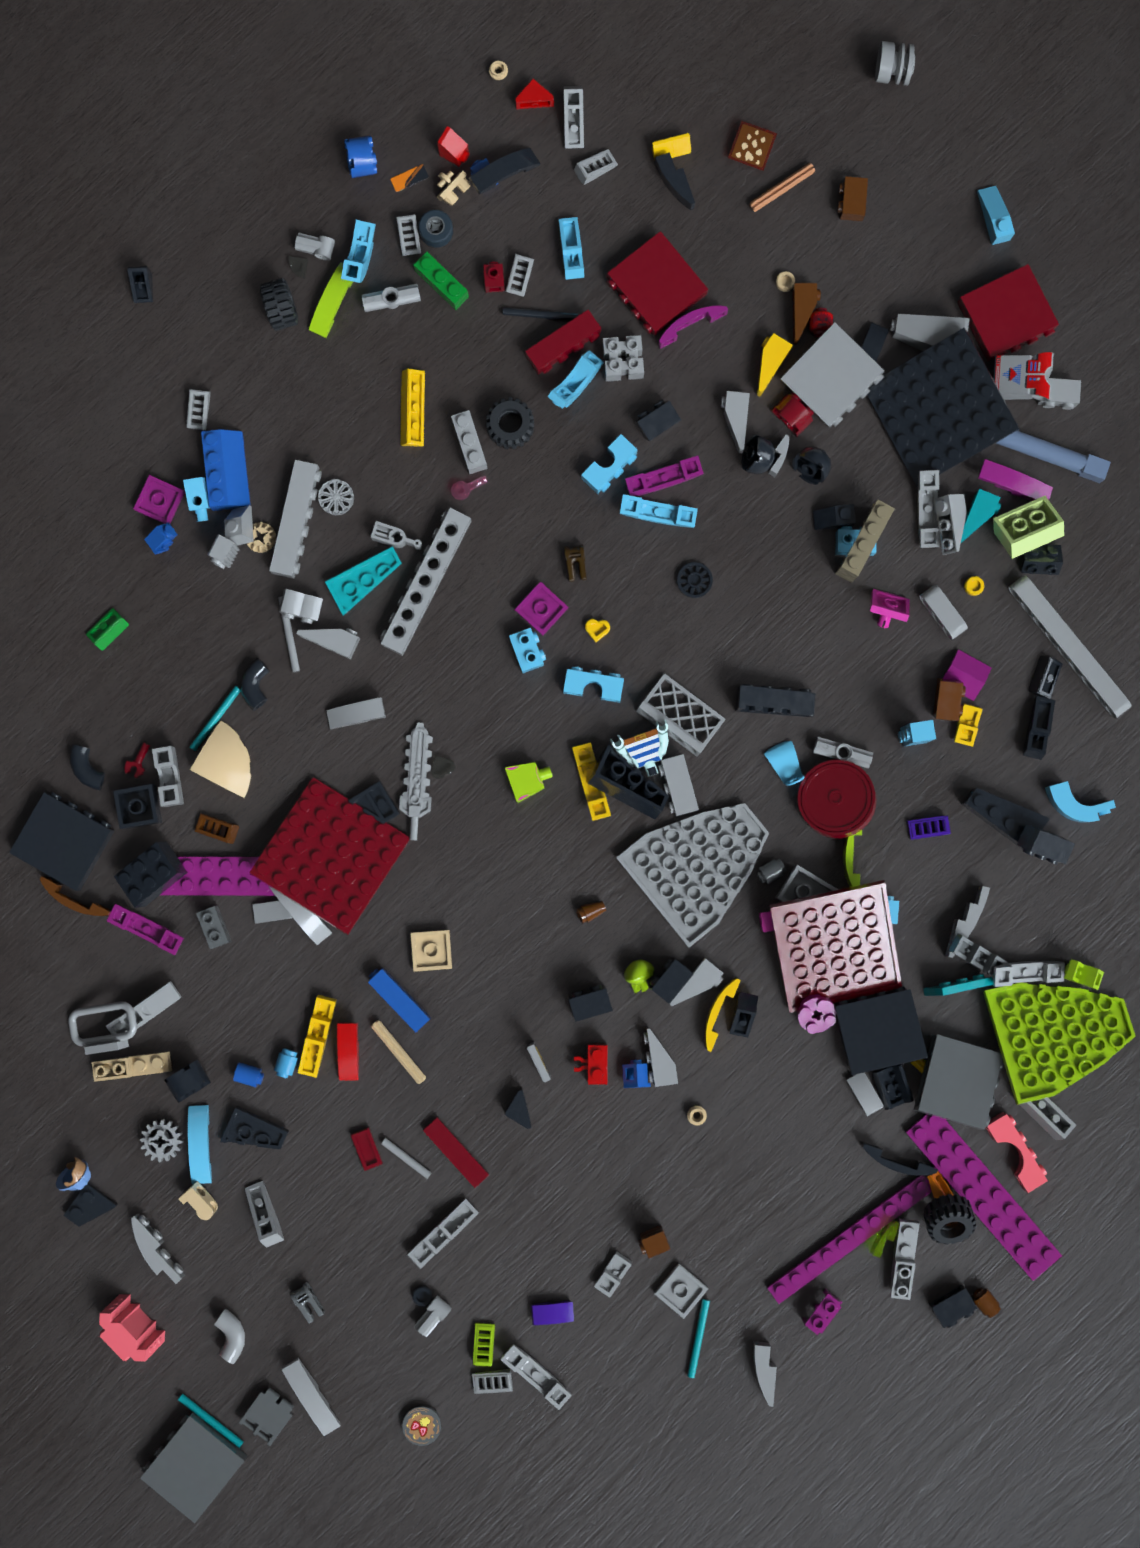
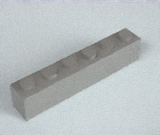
M299 460L294 462L269 570L272 574L293 579L295 574H299V556H303L305 545L302 543L309 531L307 521L312 518L313 508H311L312 500H316V482H320L322 474L317 464Z

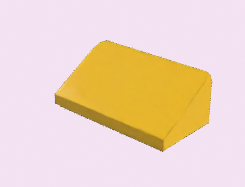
M689 133L654 141L652 143L654 160L655 157L669 152L672 158L691 153Z

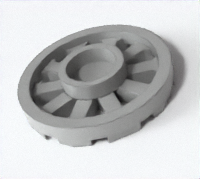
M333 479L322 485L318 493V501L321 508L328 514L342 515L352 507L354 493L349 484L342 480ZM330 484H334V490L329 486ZM345 487L348 488V491L342 492ZM327 488L330 493L324 492L323 490ZM351 495V498H345L344 496ZM322 496L328 497V498L323 499V500L321 499ZM343 501H344V502H348L349 505H348V506H345V505L343 504ZM330 502L327 507L324 506L325 503ZM334 505V511H330L331 507ZM338 505L342 507V511L338 510Z

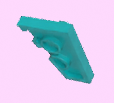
M984 974L974 975L973 979L970 980L968 978L956 979L954 983H951V981L939 983V986L923 988L924 995L944 996L993 985V978L985 977Z

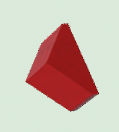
M534 79L516 98V109L554 107V96Z

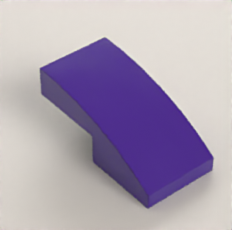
M572 1301L546 1302L531 1305L532 1325H548L574 1321Z

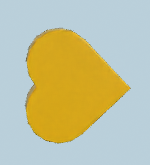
M590 619L586 622L585 629L596 643L608 634L610 625L605 620L598 622L595 619Z

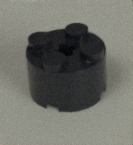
M198 1059L164 1080L178 1103L211 1083Z

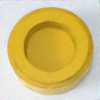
M972 576L965 581L964 589L967 594L977 596L984 590V582L980 577Z

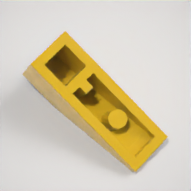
M773 333L771 338L767 336L761 345L763 351L761 353L757 389L759 397L793 346L775 333Z

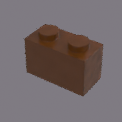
M845 176L843 183H840L839 194L842 195V199L838 202L837 213H840V220L863 221L866 212L868 178Z
M937 678L933 717L935 719L959 721V716L963 714L961 699L965 697L966 687L963 686L962 681Z
M661 1225L640 1233L639 1246L643 1255L647 1253L648 1258L671 1250Z

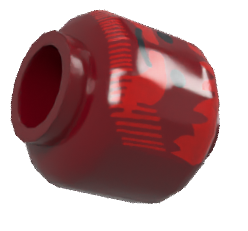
M816 308V311L812 312L809 318V332L814 337L820 338L833 325V314L828 312L826 308Z

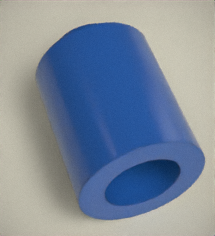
M239 1062L233 1081L256 1088L258 1084H262L264 1073H261V1068Z

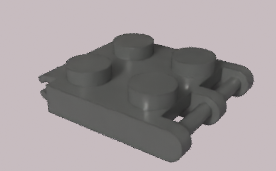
M270 1387L266 1392L261 1391L239 1421L241 1426L244 1424L252 1430L253 1435H258L268 1442V1446H271L294 1414L291 1412L294 1405L285 1398L279 1403L277 1400L280 1395ZM247 1419V1420L250 1421L252 1424H254L257 1428H254L252 1425H250V1424H249L248 1422H246L245 1420ZM260 1430H262L264 1433H266V1434H267L268 1436H270L271 1438L269 1439L268 1437H266L264 1434H262V1433L260 1432Z

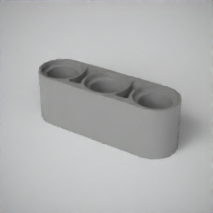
M936 584L919 595L924 606L949 639L953 640L968 629L965 621Z

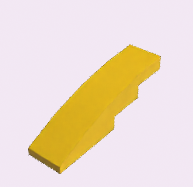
M321 995L317 996L298 1070L299 1074L317 1078L337 999Z

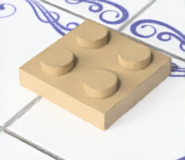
M450 930L411 933L413 972L452 969Z

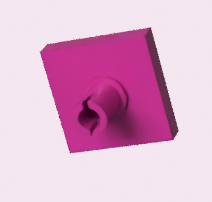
M876 589L872 590L870 612L880 614L877 621L878 626L882 627L884 622V628H888L891 618L907 622L910 599Z

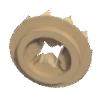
M263 522L253 524V542L247 543L248 547L258 553H264L272 549L276 542L274 529L269 524ZM256 531L260 532L261 534H266V536L263 537L265 544H263L260 540L256 541V538L258 537Z

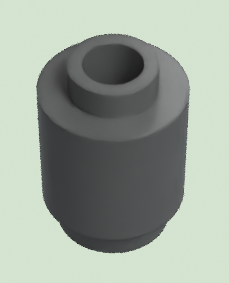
M778 858L759 867L757 876L761 883L765 882L769 885L784 876L783 873L787 872L783 862Z

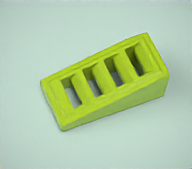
M475 1324L473 1365L492 1366L495 1324ZM479 1330L491 1331L490 1334H479ZM479 1338L490 1339V1342H479L478 1340ZM478 1347H489V1351L478 1350ZM477 1355L489 1356V1359L477 1358Z

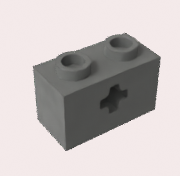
M213 906L196 913L210 949L232 942L218 906Z

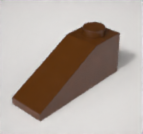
M794 283L793 344L798 343L817 301H820L821 291L817 289V283Z

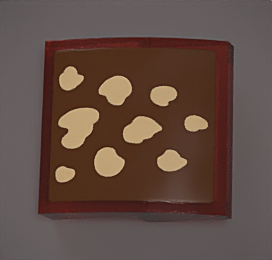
M741 121L728 158L764 171L777 133Z

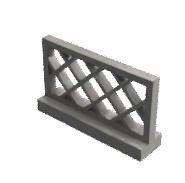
M666 674L661 677L636 711L655 726L656 721H658L659 726H663L665 724L664 720H666L668 736L696 757L699 756L726 720ZM664 680L671 684V692L662 693L661 684ZM683 693L687 698V703L677 704L676 694ZM673 695L674 705L664 706L663 696ZM659 696L661 706L654 707L648 703L651 697ZM699 705L702 708L703 714L692 715L691 706ZM688 706L689 716L679 717L678 707ZM675 708L676 718H668L665 715V709ZM713 716L719 722L716 726L708 727L706 717ZM703 717L705 727L695 729L693 719ZM690 719L692 729L684 730L681 727L680 720ZM705 731L706 740L703 743L696 739L695 732Z

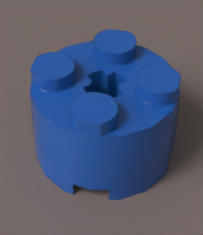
M371 135L344 139L351 178L376 174L377 160L372 150L373 142Z

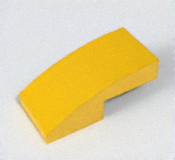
M963 703V714L959 716L954 742L973 747L982 708Z

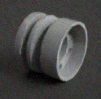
M881 41L876 62L875 82L888 84L891 75H894L895 84L899 85L902 76V85L908 86L915 66L914 44H908L905 52V44L901 43L897 52L895 51L894 42Z

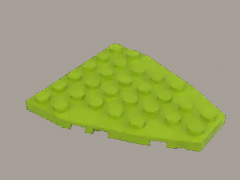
M1023 982L1012 984V986L985 990L983 994L1016 1105L1057 1095L1105 1064L1135 1037V1032L1124 999L1109 997L1102 993L1088 992L1089 990L1081 988L1050 987Z

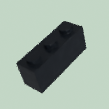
M1026 824L1017 845L1024 848L1022 852L1028 855L1035 856L1044 861L1047 860L1055 865L1058 862L1066 865L1075 843L1056 834Z

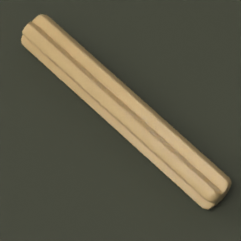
M380 1020L374 1022L371 1028L416 1083H422L426 1076Z

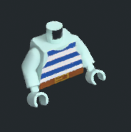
M664 720L665 724L663 726H659L658 721H656L657 729L626 740L617 735L619 741L614 743L610 739V742L617 754L627 759L626 762L637 769L645 767L647 776L650 777L659 773L655 762L661 761L667 751L669 742L667 721Z

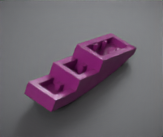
M986 459L983 461L978 476L980 480L995 484V487L1010 491V494L1030 501L1046 496L1049 500L1053 487L1037 479Z

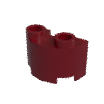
M792 392L790 395H785L770 411L779 420H782L788 429L798 437L813 421L812 415L814 412L810 407H804L799 402L800 398Z

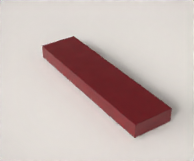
M438 1117L423 1130L474 1188L489 1176V1173Z

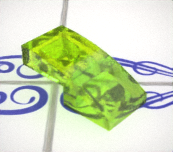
M896 1219L883 1227L870 1250L873 1256L881 1257L886 1239L894 1242L899 1227V1222Z

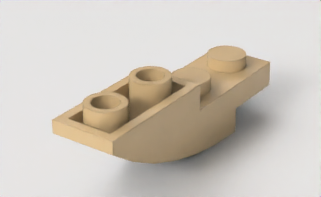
M170 1052L92 1062L94 1082L172 1071Z

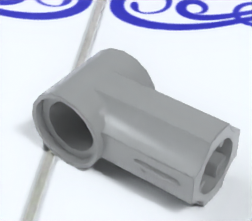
M298 233L295 241V250L313 254L319 259L329 261L335 240L326 236H319L318 238Z
M436 1296L426 1308V1312L414 1325L417 1331L425 1337L432 1332L440 1321L442 1322L452 1309L439 1296Z

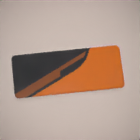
M421 164L390 180L395 191L398 192L427 179L429 176L424 165Z

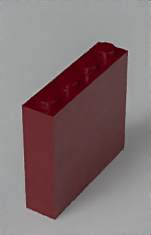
M661 231L607 273V284L612 290H617L623 304L630 306L632 315L636 319L639 318L644 323L642 326L648 334L652 333L654 337L708 293V288Z
M1029 264L961 296L957 301L964 317L970 318L969 327L987 362L991 360L995 362V356H1004L1008 352L1013 354L1022 349L1021 346L1026 343L1028 346L1032 345L1043 335L1045 337L1052 335L1059 325Z

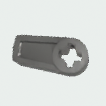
M308 1282L303 1283V1286L298 1290L289 1292L292 1301L309 1324L314 1321V1315L306 1302L311 1304L319 1317L325 1314V1310Z

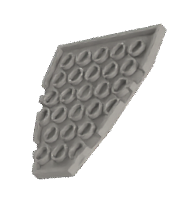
M743 803L703 812L646 833L621 853L617 860L685 944L691 947L720 923L727 909L751 874L769 832L748 806Z

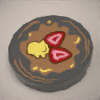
M419 1405L410 1409L405 1415L402 1424L406 1439L418 1446H425L434 1442L439 1436L442 1426L437 1411L426 1405Z

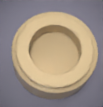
M787 271L781 272L776 279L777 288L783 292L790 291L795 283L794 275Z

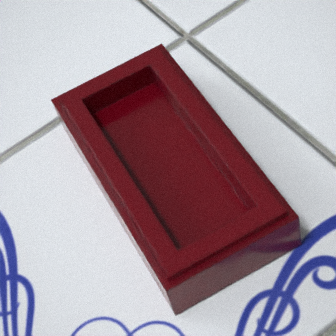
M369 1127L351 1134L364 1171L383 1164Z

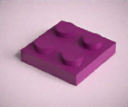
M149 475L133 510L163 524L171 523L185 491Z
M540 582L517 606L515 611L544 636L569 607Z

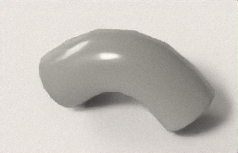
M225 1309L214 1324L226 1336V1341L218 1354L227 1362L234 1364L245 1345V1332L241 1322L235 1315Z

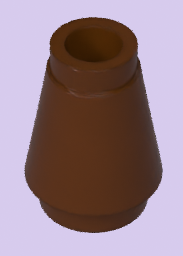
M603 901L580 905V908L576 909L581 923H589L606 911Z

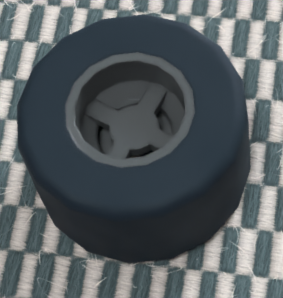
M437 209L430 210L421 217L419 233L423 242L434 248L443 247L448 244L453 235V225L449 215Z

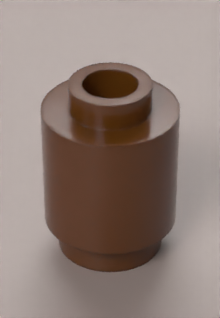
M979 1288L973 1293L974 1297L972 1300L984 1316L987 1315L988 1318H992L1001 1310L999 1302L987 1288Z

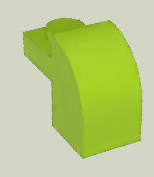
M1071 959L1065 968L1064 979L1098 990L1104 972Z

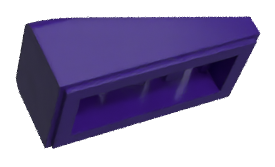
M948 815L907 821L910 840L951 834ZM939 820H942V832H940ZM931 821H934L935 833H932ZM924 822H926L927 834H924ZM917 823L920 835H916L915 824Z

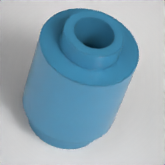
M285 1048L282 1049V1052H279L274 1068L277 1076L288 1078V1075H293L298 1059L296 1057L297 1052Z

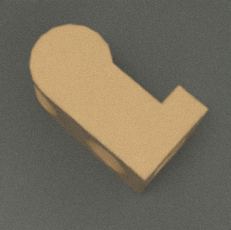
M198 1181L179 1198L183 1205L188 1202L202 1220L210 1219L218 1208L216 1201Z

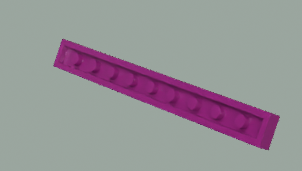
M918 1175L767 1286V1289L778 1304L930 1194L932 1190L929 1180L925 1175Z

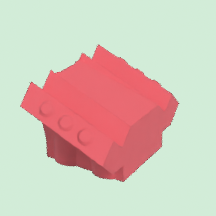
M119 1294L100 1313L99 1325L103 1328L100 1331V1337L123 1361H127L130 1357L134 1361H146L165 1342V1330H156V1320H151L142 1311L140 1304H131V1294Z

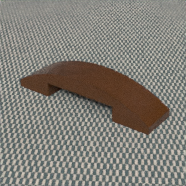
M41 876L40 878L42 885L54 899L74 911L93 916H107L112 911L98 903H92L89 908L60 893L62 884L46 876Z

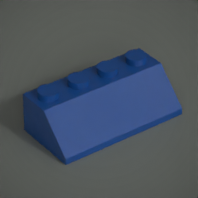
M231 430L202 431L209 507L212 511L251 506L243 432Z

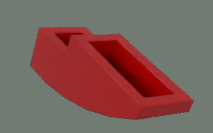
M337 1023L339 1080H359L358 1023Z

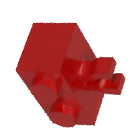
M588 1044V1058L584 1059L580 1056H574V1061L579 1060L582 1063H588L581 1067H574V1072H580L584 1069L588 1070V1085H607L608 1045Z

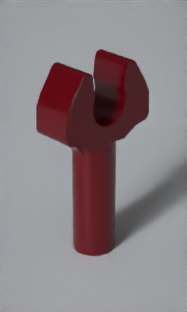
M143 742L135 760L126 762V774H129L134 766L137 768V772L134 775L135 778L144 774L145 769L142 767V761L150 745Z

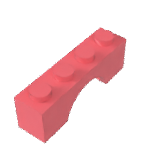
M1002 1112L990 1119L989 1125L985 1128L993 1141L997 1143L1008 1142L1015 1146L1019 1154V1165L1014 1175L1023 1190L1029 1193L1048 1181L1045 1177L1047 1172L1041 1164L1038 1165L1035 1161L1037 1156L1032 1148H1027L1024 1143L1027 1140L1021 1131L1018 1132L1016 1130L1014 1118L1010 1114L1007 1115Z

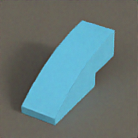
M578 217L559 219L565 279L584 278Z

